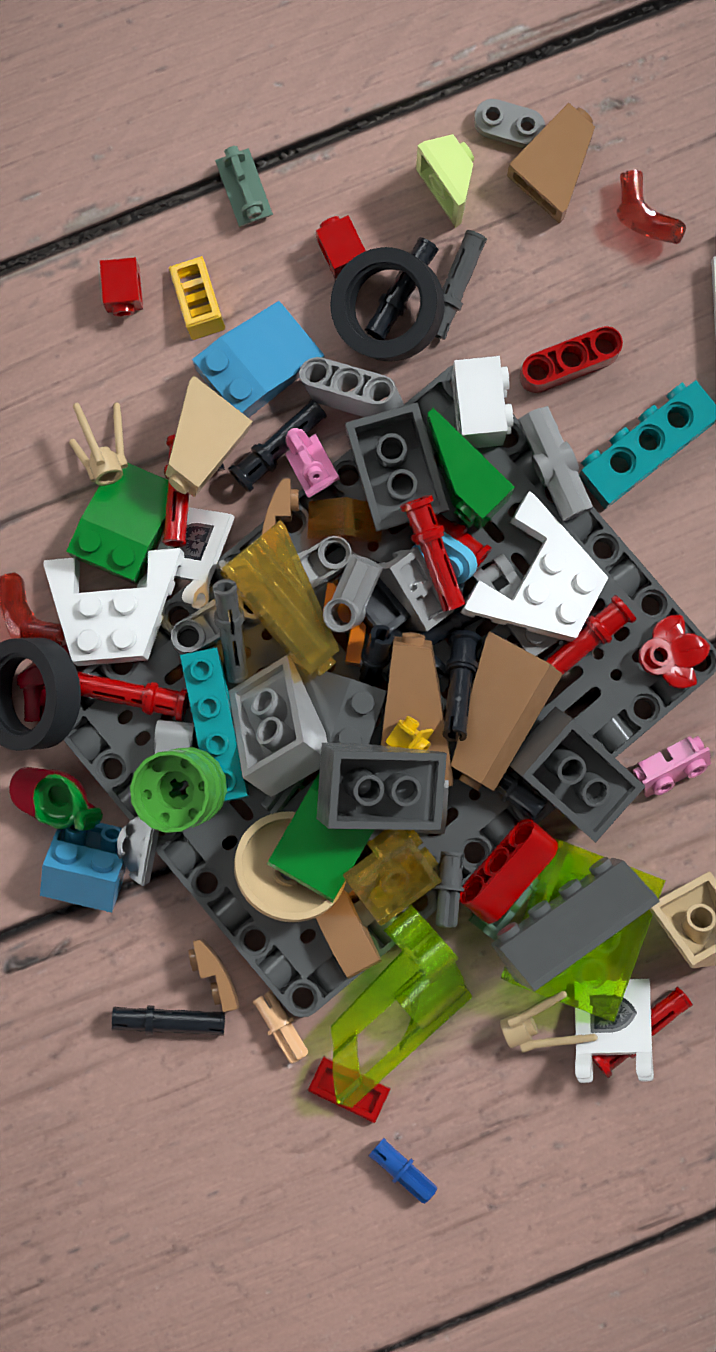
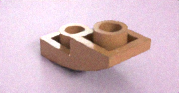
M282 479L270 501L261 537L262 558H277V548H284V526H277V522H292V511H299V489H292L291 479Z
M343 889L335 904L325 913L316 917V920L346 977L350 979L380 963L382 960L368 929L362 925L348 892Z
M203 938L193 941L194 949L188 950L192 971L199 970L200 978L215 975L217 982L211 983L212 996L215 1005H222L223 1012L238 1009L240 1005L237 993L223 962Z

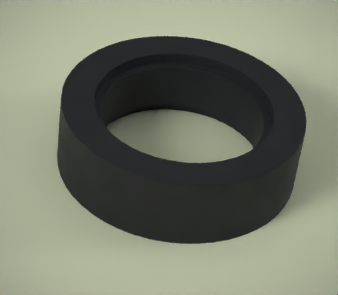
M380 247L357 255L345 265L334 283L330 307L334 326L348 346L370 358L392 362L410 358L421 352L431 343L440 329L445 303L441 284L435 273L426 263L404 250ZM384 270L403 271L414 280L419 290L420 310L418 317L406 333L395 339H373L363 331L356 317L355 304L358 292L365 281L378 272Z
M13 638L0 642V745L15 751L46 749L58 745L70 734L80 709V681L72 659L59 644L46 638ZM25 659H29L37 665L42 674L46 690V702L42 718L32 729L27 728L21 723L12 701L13 677L19 664Z

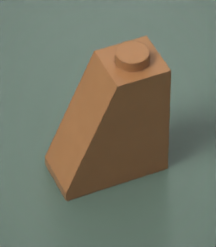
M569 102L509 164L507 176L559 224L565 218L595 129L591 116L580 107L576 109Z

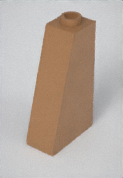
M489 632L486 637L471 691L467 738L464 741H460L458 738L451 763L453 768L462 772L459 780L478 791L482 785L495 791L562 676V673L548 662L492 632Z
M402 633V637H395L393 641L381 746L391 747L385 741L399 720H405L407 716L414 718L420 724L417 730H434L428 739L431 743L428 750L447 753L445 780H449V786H453V767L451 766L452 758L449 740L445 739L442 735L445 716L432 641L425 640V636L421 634Z

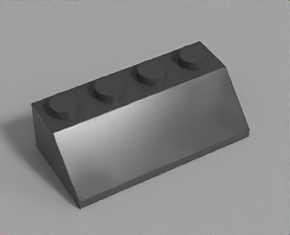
M604 857L589 868L591 873L580 881L573 879L564 884L558 890L560 893L558 897L549 903L545 900L533 906L528 911L529 917L517 925L516 922H513L497 933L498 939L491 943L514 980L535 992L660 902L659 899L624 860Z

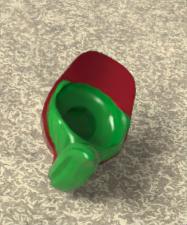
M24 767L17 770L11 778L9 793L13 804L41 823L55 829H64L75 825V829H78V831H85L95 828L103 818L102 810L88 802L85 789L81 783L68 773L55 769Z

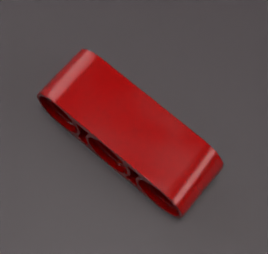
M604 326L533 353L523 362L520 372V383L527 391L539 393L607 367L615 362L622 349V336L615 328ZM607 340L612 344L614 351L609 354L601 353L596 348L595 342ZM565 353H574L580 359V364L576 367H569L563 363L561 356ZM532 366H540L545 370L547 377L539 381L534 380L529 376L527 370Z
M524 819L520 821L462 886L464 892H460V903L487 924L498 921L555 857L558 850L557 841L533 820Z

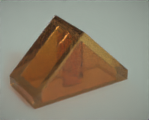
M348 497L309 501L307 539L324 540L331 536H339L346 541L381 543L382 530L376 532L367 501Z

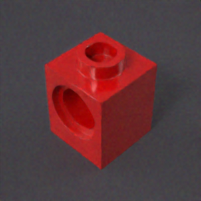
M349 215L341 219L339 216L331 217L320 224V228L316 230V241L335 279L349 261L366 251Z
M136 257L100 260L102 298L107 313L113 312L114 316L123 317L135 314V310H143L140 267Z

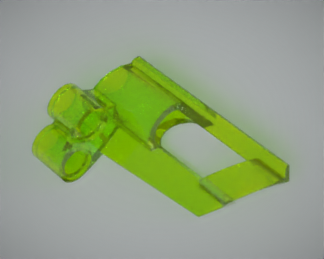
M412 905L383 930L402 951L331 1025L333 1078L337 1104L352 1108L473 998L456 964L459 957ZM397 1001L411 1017L408 1028L401 1041L362 1076L358 1057V1035Z

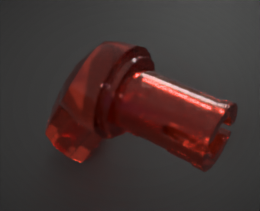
M638 170L622 172L620 174L622 204L616 210L619 221L627 228L647 238L673 244L680 243L686 231L685 224L680 219L658 213L644 202L643 172Z
M15 572L0 576V609L10 637L12 639L46 638L61 646V641L65 639L61 624L36 619L27 602L24 579Z

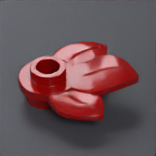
M671 615L660 620L654 626L652 639L641 646L638 657L641 667L647 673L655 676L661 675L670 686L683 689L697 684L696 675L692 667L705 660L711 648L709 643L701 636L692 633L685 634V622L682 615ZM655 650L662 653L663 662H659L654 658Z

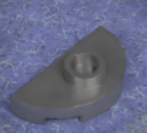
M137 816L121 829L117 839V855L119 859L122 858L124 860L125 866L131 872L129 874L130 878L144 886L150 882L159 830L150 828Z

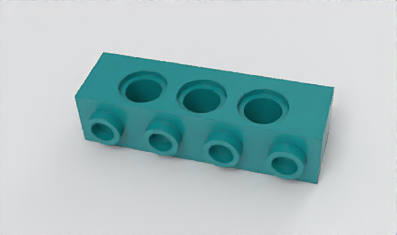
M697 380L687 387L683 382L666 395L669 400L659 409L655 404L648 408L637 418L641 422L631 431L627 427L623 428L609 440L612 444L610 448L602 454L597 449L581 462L584 468L580 471L579 477L604 510L716 423V404ZM673 412L679 413L685 420V426L682 428L671 426L667 415ZM641 435L652 436L656 440L657 448L655 450H645L639 443V437ZM614 457L625 459L629 466L628 471L625 473L614 471L610 465V459Z
M216 647L180 655L199 749L208 752L219 762L226 777L227 793L224 802L250 797L248 782L242 776L229 690L221 652Z

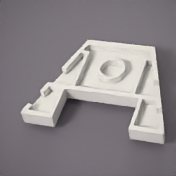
M529 491L524 496L510 523L541 541L542 546L513 599L507 598L479 581L474 586L460 613L470 617L477 615L492 619L491 622L502 625L506 623L527 628L526 631L572 642L577 638L608 576L541 501Z
M180 548L148 551L147 587L79 593L80 562L76 558L44 560V568L68 650L75 665L86 666L148 661L163 619L161 615L167 596H171L175 586L173 580L177 568L182 566L184 561V552Z

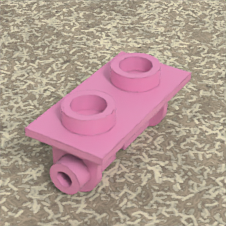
M293 428L288 431L285 441L290 450L285 455L308 498L340 479L316 434L309 438L301 429Z
M688 736L668 747L667 752L672 758L669 762H666L661 752H658L637 763L638 767L633 769V773L645 786L643 790L646 798L653 794L662 795L674 787L676 782L686 777H697L707 769V766L711 765L710 750L708 747H704L699 736L693 739Z

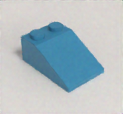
M277 301L219 337L194 357L192 361L196 371L213 391L246 417L250 418L300 377V367L305 361L314 357L324 358L325 355L283 304Z

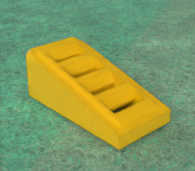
M203 256L170 266L169 271L191 339H199L225 330L226 327ZM198 273L201 274L199 278L181 283L180 279ZM205 287V290L185 296L187 292ZM207 301L210 303L192 310L189 308Z

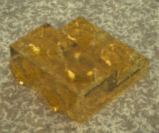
M384 830L367 843L373 853L343 874L345 880L380 926L387 923L442 882L433 870V868L439 865L426 846L419 850L418 846L423 841L415 830Z

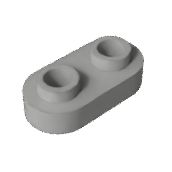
M498 99L483 101L475 111V128L482 136L520 148H525L545 127L544 119L537 111ZM489 112H496L499 115V119L491 121L486 115ZM530 122L534 128L530 131H525L522 129L521 124Z

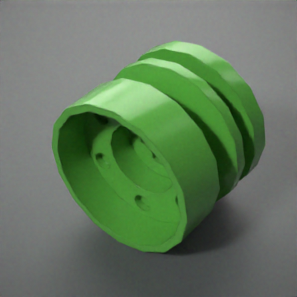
M186 747L158 752L146 758L134 772L130 791L131 802L138 817L150 828L170 833L181 832L212 819L223 806L227 788L226 777L219 762L206 751L194 747ZM187 781L189 784L186 789L187 794L183 795L180 789L184 786L182 782Z

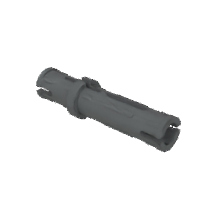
M466 230L459 251L442 287L445 303L444 316L440 329L435 336L441 340L446 339L456 312L461 311L463 294L477 265L481 251L487 242L485 236L475 231Z
M224 579L217 581L212 587L216 603L214 622L220 630L226 679L231 683H241L249 677L242 631L244 611L239 607L236 582Z

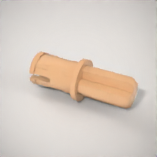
M270 990L265 993L264 998L260 996L253 1001V1004L257 1007L270 1029L267 1032L268 1035L273 1034L287 1060L292 1064L304 1058L308 1054V1049L292 1024L294 1021L293 1017L289 1018L275 994Z

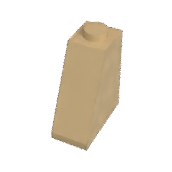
M195 376L189 381L165 474L169 477L168 481L172 487L182 494L188 492L194 498L245 437L253 422Z

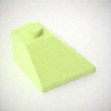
M452 134L420 143L417 148L416 170L456 228L462 224L472 176L474 156L465 142L459 143Z

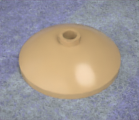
M290 811L267 815L248 828L242 836L235 853L234 873L241 893L256 910L279 921L302 922L316 918L329 910L340 897L346 880L332 903L295 880L284 879L281 876V872L267 865L270 856L296 813Z

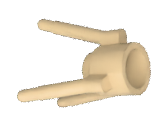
M117 402L113 404L115 453L109 447H98L80 404L75 403L73 405L74 411L91 449L90 460L75 439H70L69 444L88 471L91 482L101 486L113 484L122 478V469L128 467L124 456L120 404Z
M565 991L546 998L524 1012L500 1020L504 1037L510 1048L520 1045L523 1053L535 1048L593 1042L598 1039V1036L596 1034L532 1039V1036L538 1034L532 1017L566 998L567 993Z

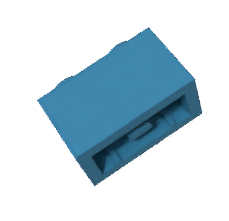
M100 823L95 828L85 831H78V829H75V825L64 829H57L42 865L40 896L112 913L126 870L124 860L122 858L119 859L117 855V839L122 828Z

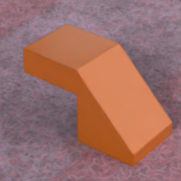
M328 582L324 607L332 600L337 587L334 583ZM341 603L337 610L338 616L343 622L349 623L352 616L351 610L347 605ZM322 614V623L326 624ZM363 621L360 625L350 630L345 660L346 665L361 666V652L364 648L366 625Z

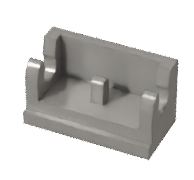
M414 547L411 550L397 551L392 554L393 560L386 563H378L379 566L383 567L379 577L411 615L409 620L404 623L405 628L409 631H429L451 614L454 609L446 612L442 611L426 561L418 547Z

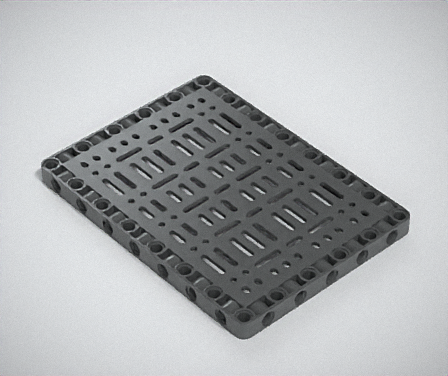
M453 365L448 367L404 404L406 406L418 402L425 429L428 412L434 408L457 430L453 389L450 386ZM513 414L511 433L517 439L515 446L511 448H506L502 445L475 448L515 487L510 500L490 519L504 537L502 542L496 543L483 528L478 531L472 525L467 529V533L483 546L488 544L492 547L491 552L476 571L486 564H493V559L502 553L509 560L521 581L523 580L524 576L512 563L511 556L519 554L531 566L542 546V542L536 538H528L526 532L511 524L510 522L513 517L509 516L508 510L515 504L520 505L524 496L530 491L608 576L597 598L604 602V608L612 603L611 598L617 595L637 619L635 622H628L623 626L629 632L626 639L617 641L614 635H612V641L609 644L603 645L600 643L594 648L602 650V659H595L592 655V650L573 666H578L582 669L581 677L548 705L543 707L526 738L555 706L564 712L587 691L595 687L600 690V697L575 717L574 720L616 758L716 672V649L594 507L578 517L562 521L555 503L547 500L545 496V490L548 487L543 486L532 462L533 453L518 419ZM429 439V443H430V446H431V450H432L433 456H435V453H434L432 444H431L430 439ZM351 449L333 463L338 475L345 470H353L358 474ZM437 463L436 467L449 507V511L441 514L451 522L463 525L453 513L456 508L451 503ZM360 479L352 486L343 485L337 480L310 498L307 497L304 489L299 491V511H292V516L299 517L303 525L295 533H289L284 530V548H277V558H262L263 521L218 560L224 559L228 562L248 554V550L254 549L265 578L263 581L268 592L275 593L276 596L272 602L271 615L266 621L259 624H252L246 620L243 622L245 626L242 629L245 648L251 650V655L247 658L248 679L257 674L260 669L267 668L284 656L293 655L308 641H315L317 643L316 650L300 662L301 664L319 669L326 662H332L335 665L332 673L360 682L361 666L346 665V651L321 622L327 585L325 584L311 595L315 597V602L312 605H307L304 603V598L299 599L297 596L299 590L296 585L289 584L286 581L288 572H283L280 566L298 553L310 549L331 536L344 538L349 543L353 554L385 563L394 559L393 553L400 550H411L416 544L411 539L414 533L410 523L397 534H391L388 529L376 532ZM353 520L361 523V528L357 531L352 530L349 526ZM277 522V526L283 525V522ZM371 541H375L379 545L378 550L375 552L367 548L368 543ZM597 542L608 544L611 548V557L608 559L598 558L593 552V545ZM338 546L326 557V560L331 564L341 563L345 559L346 550ZM219 562L209 584L208 602L215 599L212 589L213 585L217 581L224 580ZM300 568L299 570L302 573L303 577L306 581H308L309 578L307 577L303 568ZM503 576L492 582L497 591L508 585ZM188 585L165 603L161 613L163 619L148 661L132 662V669L125 675H119L115 672V663L90 665L82 673L144 686L147 683L156 682L162 688L181 691L182 688L187 689L184 676L173 685H167L165 678L181 664V654L175 650L171 640V631L174 627L171 624V615L178 609L187 610L189 616L199 610L194 609L192 604L185 603L182 600L183 591ZM470 593L464 597L465 602L467 601ZM250 597L245 602V610L249 608L253 603H255L260 597ZM651 597L658 602L659 611L657 615H648L643 611L641 606L643 598ZM590 611L588 617H589L590 615H592V616L595 617V616H596L597 614H599L600 612H598V613H593L592 611ZM284 613H291L293 615L292 622L272 639L264 640L262 638V632ZM671 615H682L685 622V634L692 633L701 636L709 643L711 648L706 657V669L703 672L694 670L697 684L689 688L679 689L670 686L661 675L655 676L647 673L641 667L640 662L637 663L632 659L633 653L641 648L645 642L652 639L654 626L660 620ZM483 617L464 629L476 632V628L487 618ZM363 621V623L366 625V636L364 642L365 647L366 645H368L370 635L367 633L368 626ZM498 624L490 631L503 639H507L511 635L506 625ZM192 629L182 631L178 637L179 644L184 647H192L199 640V634ZM350 630L344 631L346 635L349 637ZM488 634L481 637L482 646L480 649L477 650L478 662L480 661L484 643ZM444 639L433 645L434 655L446 665L447 660L450 659L451 646ZM559 640L558 647L543 660L546 661L568 641ZM222 643L213 645L212 648L217 647L220 650L223 665H225L222 651ZM655 650L654 658L659 662H663L662 653ZM613 670L620 671L621 679L619 681H614L611 678L610 674ZM382 672L381 676L389 683V676ZM447 673L439 680L440 693L449 687L450 677ZM226 679L228 690H231L237 685L241 684L231 683ZM81 696L76 723L64 741L131 821L138 816L131 802L130 786L133 775L146 758L155 754L154 738L156 724L158 720H162L164 714L154 712L152 715H146L138 707ZM386 699L379 716L381 722L374 730L370 745H381ZM637 700H645L650 704L652 712L648 719L643 720L635 715L633 707ZM187 706L183 722L194 723L190 706ZM126 710L132 711V719L124 725L120 724L118 721L119 715ZM144 731L149 732L151 735L150 740L143 746L137 745V736ZM196 736V738H195V743H196L197 746H198V741H197V736ZM449 741L451 758L453 760L457 742ZM111 759H118L123 767L122 774L118 778L110 780L105 774V765ZM514 770L509 773L515 779L521 777ZM453 778V786L448 788L447 810L449 808H456L458 810V817L446 827L445 834H437L431 837L427 833H408V830L398 829L396 833L391 834L387 829H375L369 840H374L377 843L376 850L350 871L344 890L349 894L385 862L391 861L394 863L395 870L362 899L353 904L362 925L368 929L379 956H383L437 910L438 890H435V885H438L440 853L442 851L464 854V848L468 843L477 842L482 845L484 856L480 862L472 864L464 857L462 887L514 826L520 821L530 818L508 800L506 802L502 801L503 795L496 789L492 791L484 785L479 789L480 798L477 801L471 800L469 792L474 788L459 779ZM523 779L522 782L529 789L548 802L534 820L538 824L556 807ZM314 780L290 799L282 812H296ZM248 782L250 797L243 798V801L253 812V818L250 821L244 820L230 802H224L217 814L205 823L181 832H170L164 836H158L156 852L286 1009L294 1016L309 1017L361 973L350 979L346 977L316 918L302 922L279 921L256 910L241 893L234 873V858L238 844L251 825L259 819L272 814L262 806V802L267 794ZM230 835L236 836L238 839L236 846L231 850H225L222 845L223 841ZM409 843L416 846V852L413 855L405 853L404 848ZM205 872L213 873L218 880L217 888L212 893H205L198 886L199 877ZM281 873V876H282L284 879H286V880H290V879H291V878H289L288 876H286V875H284L283 873ZM414 890H421L427 895V906L421 911H413L407 906V896ZM311 928L315 931L316 936L311 942L305 944L300 940V935L306 929ZM257 929L265 935L266 943L262 949L253 950L247 946L245 937L250 930ZM299 987L310 989L314 995L313 1003L308 1007H300L295 1004L293 993Z

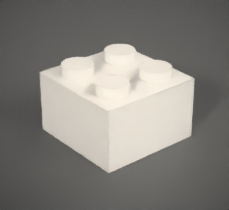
M500 356L454 360L451 379L457 431L474 448L503 445L506 434H511V427L513 426L512 405L505 404L504 398H507V390L509 389L508 367H501Z

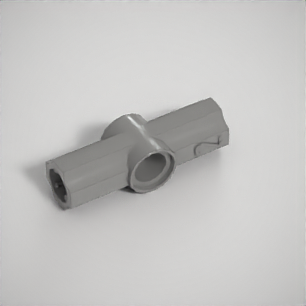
M549 407L535 409L520 417L518 422L533 453L532 462L543 486L548 487L562 521L571 520L591 510L593 506L579 477V466L575 454L569 443L563 441Z

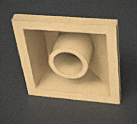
M709 871L660 898V902L649 909L691 968L716 965V879Z

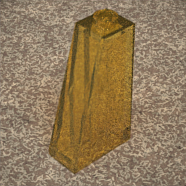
M280 520L222 567L220 574L224 579L236 582L239 597L307 677L315 671L320 677L336 663L332 656L339 651L331 629L324 622L323 611L287 528Z

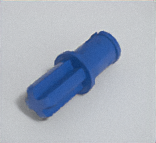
M383 1138L368 1156L393 1177L392 1182L394 1184L398 1181L421 1203H427L436 1193L437 1186L412 1164L414 1161L412 1158L408 1161L386 1141L387 1139Z

